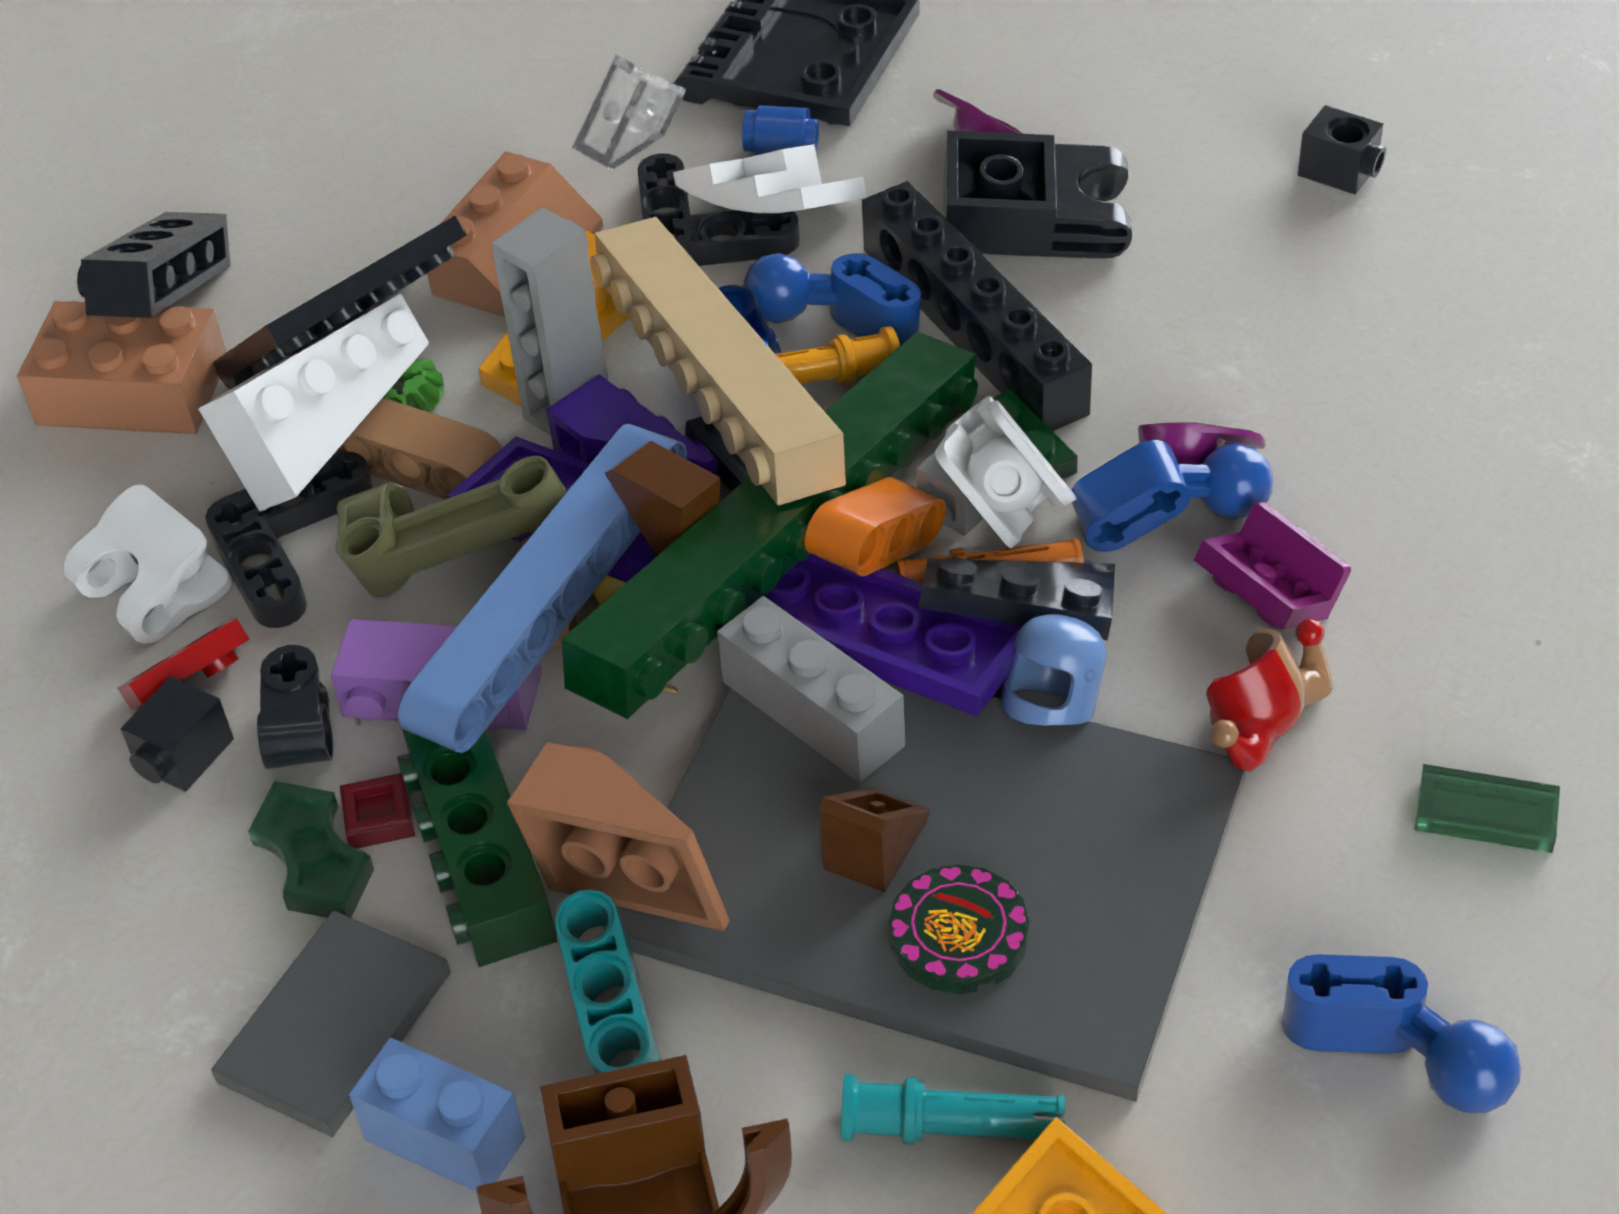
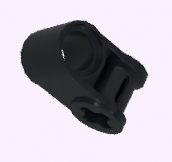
M301 645L279 647L266 656L260 668V713L257 717V735L263 764L266 769L332 760L333 737L330 723V699L326 687L319 681V667L315 654L309 648Z

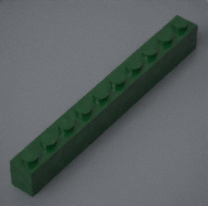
M920 332L912 335L825 411L844 435L846 485L778 506L762 485H754L750 477H748L562 638L564 688L626 719L630 718L648 700L658 697L667 682L688 663H694L699 659L705 647L718 636L717 631L746 610L763 594H769L783 575L796 563L802 562L810 556V553L805 549V533L812 516L822 504L886 477H891L899 468H905L913 456L926 443L938 438L944 427L961 411L964 412L971 407L978 390V382L974 379L976 354Z

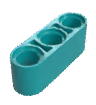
M593 889L580 890L568 896L560 904L555 915V927L585 1051L595 1073L598 1074L661 1060L630 940L613 900L605 893ZM592 927H606L604 932L594 939H580L581 935ZM609 987L623 988L621 993L609 1002H594L596 996ZM630 1049L639 1051L637 1058L632 1063L624 1067L615 1068L609 1066L616 1054Z

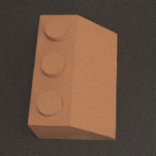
M505 151L441 222L443 223L456 215L467 236L450 246L456 255L455 257L427 273L431 294L505 317L491 243L541 207L566 220L575 222L582 229L592 234L599 232L604 227L603 219L550 163Z

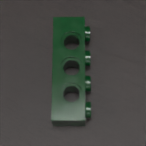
M402 729L408 754L398 756L397 761L404 778L407 793L411 794L420 791L423 802L412 805L423 842L426 843L436 839L440 849L438 852L429 854L439 891L443 893L453 890L457 901L445 906L457 946L470 942L478 967H482L557 942L549 901L530 849L507 804L510 794L487 730L484 731L468 751L460 753Z

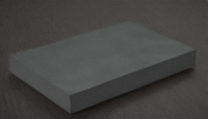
M333 910L212 1067L211 1071L216 1083L333 1137L353 1110L349 1093L390 1037L400 1042L404 1039L451 973L447 959Z

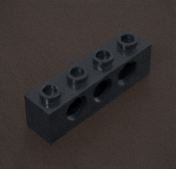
M164 212L82 258L77 274V287L80 295L85 298L86 315L153 318L231 266L226 214Z

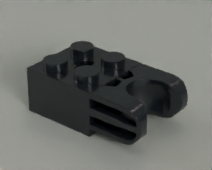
M947 130L943 175V216L981 254L1114 258L1120 256L1129 247L1132 240V222L1124 207L1105 201L1117 198L1126 186L1129 173L1128 161L1121 150L1114 147L1055 144V135Z

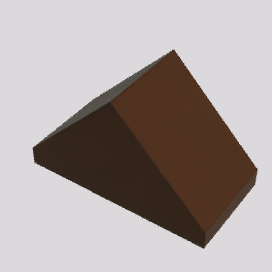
M653 441L644 443L604 473L656 556L719 503L720 477Z
M871 787L823 797L819 814L824 869L885 892L927 823L930 809Z

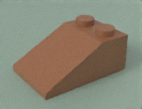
M546 742L509 798L507 804L549 890L572 895L580 890L593 889L605 893L613 900L615 906L724 931L730 919L693 831L605 753L598 752L587 746L572 747Z

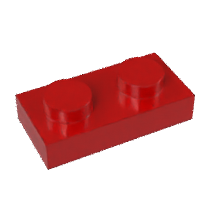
M237 618L224 622L120 685L117 689L130 709L142 706L170 676L183 681L199 670H202L206 678H209L239 660L234 649L248 641L249 637Z

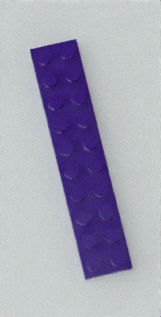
M514 437L450 492L446 498L448 499L500 480L513 463L529 456H540L546 459L568 491L591 463L528 440ZM527 532L510 539L521 543L524 539L532 536V534ZM642 532L638 534L607 576L627 583L657 557ZM812 554L806 560L796 563L783 575L769 594L762 595L881 680L975 716L980 714L1009 677L1016 655L1013 644L1018 632L1023 627L918 608L922 589L921 582L885 569L877 570L867 576H859Z

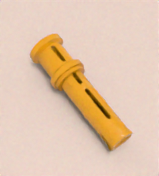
M886 326L880 328L878 334L850 339L847 335L840 334L830 339L828 345L775 355L801 385L834 379L836 383H841L845 386L855 383L856 378L864 377L900 347V343L893 327Z

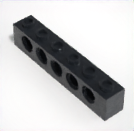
M909 181L889 187L884 191L862 199L864 251L869 256L911 280L920 288V309L956 347L976 354L975 367L1001 394L1011 389L1052 431L1090 415L1092 363Z

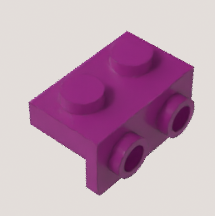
M1266 502L1253 504L1240 532L1202 540L1194 558L1197 564L1213 575V581L1219 587L1239 595L1257 609L1258 616L1264 622L1282 630L1297 627L1299 623L1306 619L1317 621L1328 619L1351 573V567L1347 562Z

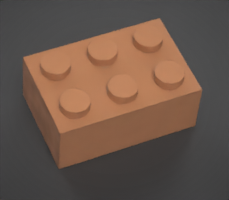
M54 301L17 374V378L34 422L39 426L197 434L203 420V416L198 408L211 401L220 380L214 366V361L225 354L226 349L214 309L183 306L168 307L153 318L86 315L85 302Z

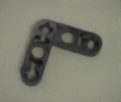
M658 153L644 158L639 163L637 171L643 220L657 217L671 235L674 234V238L698 266L758 260L762 256L777 253L788 255L799 246V219L794 211L784 213H753L733 210L690 215L688 193L675 185L673 172L685 170L682 160L676 155ZM667 179L668 185L658 186L657 180ZM665 207L677 208V210L668 213L654 212ZM722 234L735 236L732 239L724 241H715L711 239L714 236Z
M343 451L334 453L299 493L298 496L304 497V499L296 506L280 508L275 505L265 509L266 514L260 516L258 508L245 488L219 499L207 510L205 518L213 544L254 619L260 625L268 628L289 626L298 621L305 613L307 603L300 578L277 538L336 515L340 500L373 488L366 459L360 454ZM320 488L321 492L315 494L314 489ZM239 522L238 525H231L232 523ZM256 554L270 555V558L259 566L245 567L241 565L249 556ZM275 584L276 590L281 599L275 601L266 592V588Z

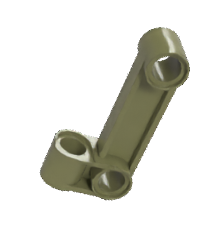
M540 456L525 457L513 463L500 480L416 511L406 489L403 486L387 482L338 502L337 514L339 525L336 551L372 596L390 595L406 584L414 573L527 532L533 534L568 491L548 461Z

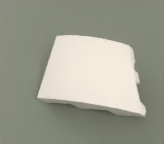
M814 144L781 149L743 159L711 163L673 172L677 187L711 204L738 211L784 213L867 198L864 177L822 184Z

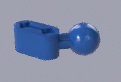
M780 253L762 256L753 263L744 278L742 289L748 308L761 320L776 324L792 321L805 311L807 305L830 306L831 317L858 337L878 334L880 328L891 326L895 330L901 346L912 335L919 332L920 288L911 280L866 254L853 253L838 257L832 264L831 274L808 273L806 267L796 258Z
M1144 441L1078 480L1071 489L1076 496V500L1072 504L1088 546L1095 551H1115L1176 517L1185 510L1190 502V498H1201L1202 502L1215 515L1233 520L1247 517L1253 504L1267 503L1273 492V471L1269 461L1256 448L1238 443L1215 448L1201 465L1178 464L1171 446L1164 441Z
M1316 954L1308 955L1295 961L1289 969L1282 1026L1286 1036L1294 1044L1304 1049L1330 1052L1391 1054L1403 1052L1413 1047L1426 1057L1425 1068L1430 1088L1446 1105L1466 1113H1488L1505 1105L1520 1084L1521 1064L1517 1046L1504 1031L1497 1026L1480 1020H1459L1451 1024L1425 1005L1428 991V981L1425 973L1416 964L1406 959L1390 956Z

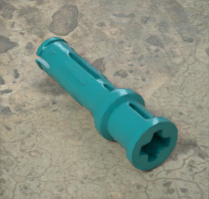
M844 1074L841 1141H852L856 1134L900 1136L903 1144L915 1145V1141H922V1133L1036 1140L1053 1120H1038L1033 1116L1063 1118V1114H1065V1095L1039 1096L925 1090V1082L917 1081L918 1078L906 1077L903 1084L859 1082L856 1074Z

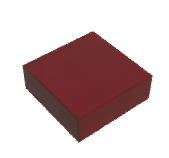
M401 773L339 786L345 834L350 850L415 836L410 797Z

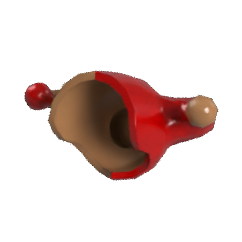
M1306 619L1299 623L1296 628V638L1303 645V655L1299 666L1280 632L1273 629H1257L1248 639L1245 648L1250 665L1230 675L1215 678L1208 686L1206 696L1211 708L1210 721L1212 725L1209 732L1210 738L1216 747L1225 748L1228 759L1237 770L1251 772L1259 767L1268 757L1274 741L1285 735L1296 724L1303 709L1321 701L1331 693L1333 689L1332 676L1321 644L1325 630L1319 621Z

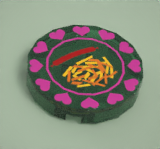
M957 864L930 869L906 884L893 902L889 918V937L892 950H894V953L899 958V965L910 978L932 990L965 994L977 992L978 985L988 984L995 980L996 985L1011 976L1025 957L1029 938V918L1023 898L1006 879L985 868Z

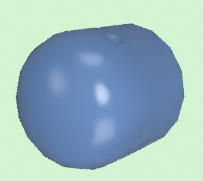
M1059 614L1034 617L1021 628L1013 644L1016 655L1010 675L1004 683L1001 696L1002 710L1010 718L1025 724L1047 726L1075 725L1089 722L1094 716L1106 667L1107 651L1102 637L1092 626L1077 618ZM1018 690H1036L1056 694L1067 699L1062 706L1048 708L1025 700L1014 692Z

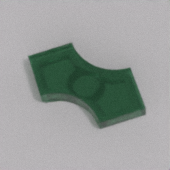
M274 781L248 833L254 846L274 853L286 865L287 876L282 897L287 910L328 918L334 910L352 918L374 871V866L367 852L346 844L335 833L334 818L338 809L335 793Z

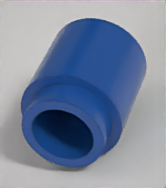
M759 105L757 110L745 111L742 125V146L745 152H755V155H760L781 149L813 144L815 150H817L819 121L818 119L810 118L809 108Z

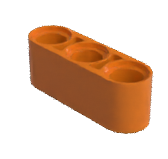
M886 477L822 504L808 524L804 541L805 549L808 553L854 574L867 576L895 563L896 560H901L927 548L937 537L942 527L946 513V503L942 498L893 477Z

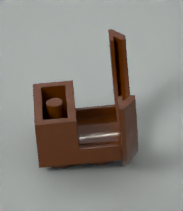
M687 1055L540 1086L564 1214H763L777 1199L789 1177L792 1165V1148L788 1118L742 1128L745 1155L743 1173L733 1193L719 1207L705 1150L701 1112ZM524 1176L476 1186L482 1214H533L528 1200Z

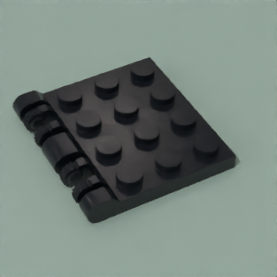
M734 0V2H730L724 11L725 13L719 17L707 34L706 39L699 46L697 53L699 56H692L674 81V91L682 100L701 105L711 98L731 102L738 106L756 108L759 105L809 108L811 119H818L828 124L851 126L919 16L920 0Z
M456 215L265 325L214 361V366L222 383L228 389L234 388L455 257L456 255L450 246L467 236Z

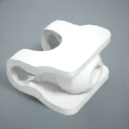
M989 395L947 428L945 438L935 451L936 459L941 467L1009 548H1013L1021 542L1022 534L1034 520V515L1031 512L1042 501L1048 498L1053 505L1062 503L1067 507L1076 500L1074 493L998 400L994 401Z
M143 484L134 485L120 494L106 509L97 526L72 547L64 561V575L67 580L81 594L89 598L106 597L121 586L133 582L119 598L116 617L124 631L135 641L143 644L159 642L189 616L199 613L216 603L232 586V577L226 568L206 553L207 539L201 530ZM101 560L98 566L93 571L89 572V569L93 566V564ZM152 608H154V610L152 611V613H151L148 617H146V618L144 619V617L146 616V614H147Z

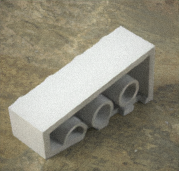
M400 293L354 316L201 406L198 410L260 512L299 495L428 346L429 342Z

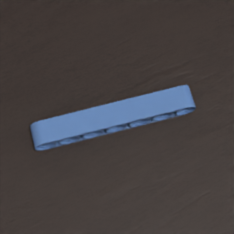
M632 424L623 425L613 435L411 682L403 695L398 712L399 725L402 729L460 753L468 751L477 742L641 532L604 473L649 441H653L687 459V450L684 443Z

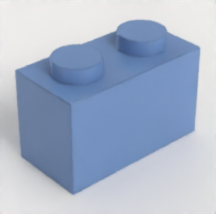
M391 1037L349 1093L366 1141L477 1192L476 1186L497 1182L525 1140L515 1096L512 1091Z

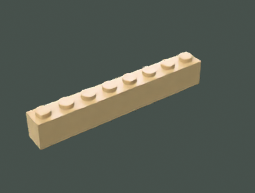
M653 217L595 232L597 255L591 256L590 263L597 286L599 288L605 287L611 294L617 311L620 314L626 313L630 318L640 340L646 339L649 342L660 366H668L675 375L682 394H690L698 404L700 414L705 423H713L721 433L727 451L730 454H737L744 462L753 484L756 486L762 485L778 506L846 485L843 432L658 218Z

